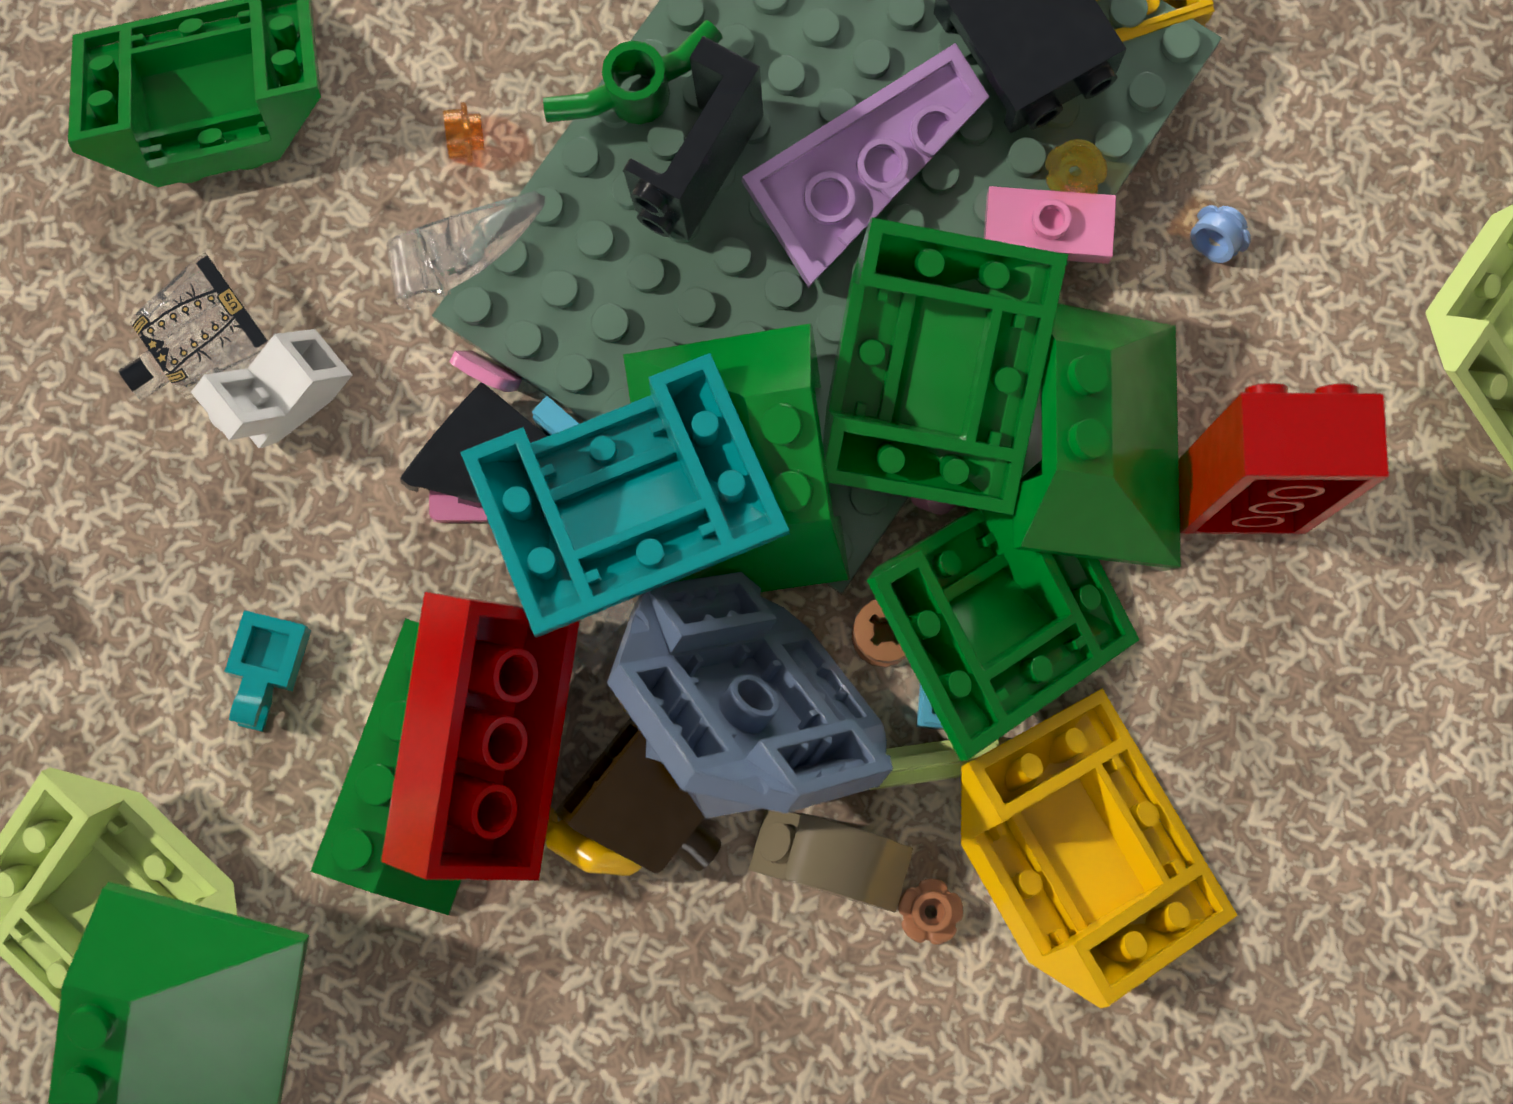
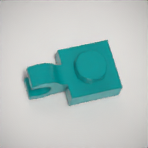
M244 610L224 671L231 677L242 679L231 707L230 721L238 723L239 727L264 732L272 705L274 687L293 692L311 634V630L306 625Z

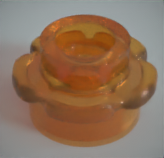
M460 102L461 108L443 110L448 158H467V162L472 163L473 151L484 150L480 113L468 114L467 104Z

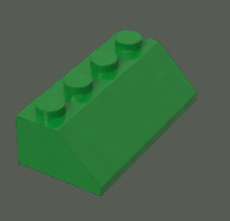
M405 618L310 872L377 895L450 915L462 880L424 879L381 862L419 622Z

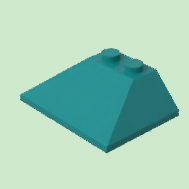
M710 353L648 377L650 396L535 442H529L524 427L460 452L536 638L789 534V528Z

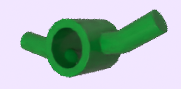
M705 20L675 51L661 56L653 46L645 42L631 40L620 43L609 51L603 61V85L587 93L543 97L546 122L592 118L611 109L619 118L628 123L645 124L652 122L661 116L668 106L670 97L668 82L692 70L690 56L702 36L717 44L723 39V36L714 24ZM645 75L652 78L650 85L643 90L632 92L620 88L622 83L631 76Z

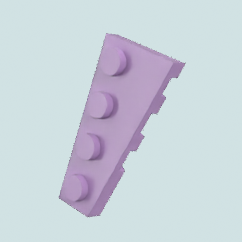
M956 43L742 176L741 182L808 288L868 226L870 217L876 218L989 98V95Z

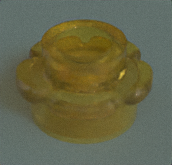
M1074 139L1055 147L1048 154L1045 161V168L1049 173L1046 176V183L1051 191L1096 194L1098 191L1097 186L1103 183L1107 177V164L1100 150L1093 143L1086 140ZM1076 166L1080 168L1081 174L1073 176L1070 174L1069 169Z

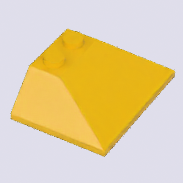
M1103 688L961 767V846L1025 958L1030 964L1100 1009L1108 1007L1238 916Z

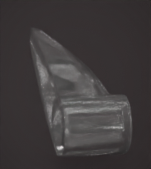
M536 191L518 195L449 216L391 238L386 243L396 305L407 310L439 305L445 296L451 295L450 289L485 269L515 243L544 207L545 196Z

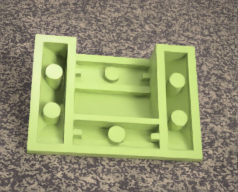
M1512 204L1490 216L1425 313L1445 372L1513 471Z
M50 767L41 771L0 833V956L59 1014L62 983L102 888L108 882L237 915L233 881L143 794Z

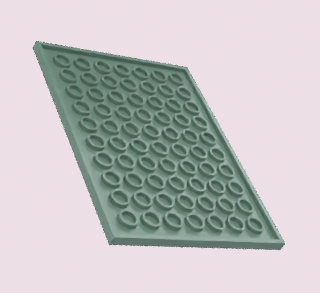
M659 0L631 40L645 42L653 46L661 56L675 51L705 20H708L717 27L723 36V39L718 43L719 45L760 66L764 116L689 241L674 232L669 237H663L638 221V212L634 209L623 169L630 158L657 173H664L668 169L703 111L697 105L692 70L668 82L670 90L668 106L663 114L652 122L645 124L628 123L619 118L613 109L592 118L573 120L439 304L432 317L435 321L583 421L630 404L623 354L812 324L822 387L815 389L823 441L826 406L850 281L867 227L808 288L741 182L742 176L956 43L989 95V98L876 218L984 238L986 201L989 186L1116 195L1207 63L1222 37L1195 20L1189 19L1125 41L1123 44L1127 49L1116 73L1117 80L1109 88L1093 98L1085 99L1081 94L1064 103L1061 113L1040 128L1031 130L1026 125L1010 133L1004 124L1006 116L1005 106L956 28L947 33L942 28L933 13L935 0ZM1146 0L1096 1L1114 30L1122 27H1136L1146 19L1177 10L1160 0L1156 11L1148 15ZM645 75L631 76L622 83L620 88L632 92L643 90L650 85L652 78ZM602 79V81L599 83V85H598L597 87H599V86H601V85L604 84V80H603V79ZM829 483L833 515L841 516L850 579L825 583L841 595L844 593L908 500V496Z

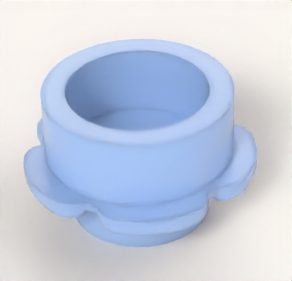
M1208 205L1198 212L1197 218L1199 221L1190 233L1191 242L1196 250L1216 263H1225L1233 256H1236L1239 251L1244 252L1247 250L1251 242V235L1247 230L1246 219L1238 210L1229 206L1218 208L1214 205ZM1209 237L1217 242L1219 246L1211 245Z

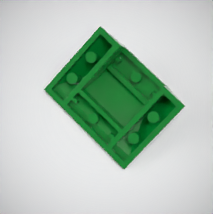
M227 0L73 34L68 144L72 152L156 187L176 183H193L207 176L238 169L251 170L260 167L264 163L278 161L321 98L311 0Z
M870 217L850 281L826 406L823 448L829 483L1013 515L1068 254Z
M1058 303L1042 377V475L1021 482L1019 485L1013 513V549L1155 567H1181L1176 326Z
M812 324L623 354L630 403L651 395L648 377L708 353L711 354L789 528V534L674 582L742 572L761 588V592L850 579L841 516L833 515L815 394V389L822 387Z
M974 509L878 565L867 579L877 602L960 761L969 760L1140 640L1098 559L1013 549V515Z
M108 882L102 888L62 983L48 1104H281L309 934Z

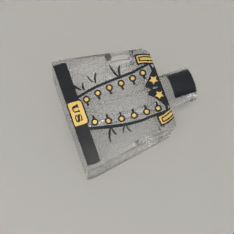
M204 252L196 257L133 315L130 323L148 350L118 369L131 391L141 401L171 382L176 390L194 405L199 402L191 391L204 374L248 368L268 343L269 339L223 273Z

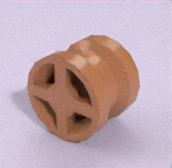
M872 600L861 608L853 624L851 639L854 650L862 660L872 666L886 668L897 665L906 658V655L900 644L895 640L896 636L889 623L876 624L873 621L875 620L878 623L888 622L877 600Z

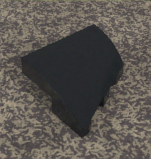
M480 382L423 446L401 475L400 481L408 490L419 492V488H424L458 497V503L480 508L482 507L460 452L524 427L530 443L545 438L547 435L487 385Z

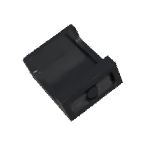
M935 0L933 13L946 33L956 28L1005 106L1006 116L1004 124L1010 133L1026 125L1031 130L1040 128L1061 113L1064 103L1081 94L1085 99L1093 98L1105 91L1117 80L1116 73L1127 48L1096 0Z
M702 36L690 56L697 105L703 111L668 169L664 173H657L631 158L623 169L634 209L638 212V221L658 235L669 237L674 232L688 241L764 116L760 66L705 36Z

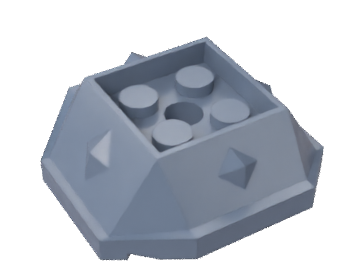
M742 572L671 582L640 595L634 604L607 684L647 739L646 757L663 762L681 790L689 793L706 819L762 808L786 814L879 787L893 770L890 755L886 754L887 739L883 723L811 630L784 607L761 597V588Z

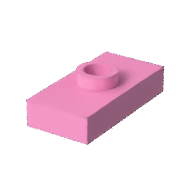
M989 186L986 201L984 239L1068 254L1067 261L1109 264L1113 257L1116 195Z

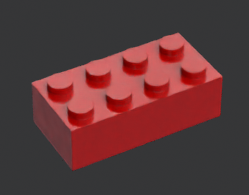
M1263 383L1247 387L1245 392H1241L1178 459L1180 533L1306 534L1389 477L1384 393H1358V386L1345 383L1324 385L1316 388L1314 393H1288V386L1280 383Z
M424 592L381 862L424 879L539 881L580 620L536 638L522 605Z

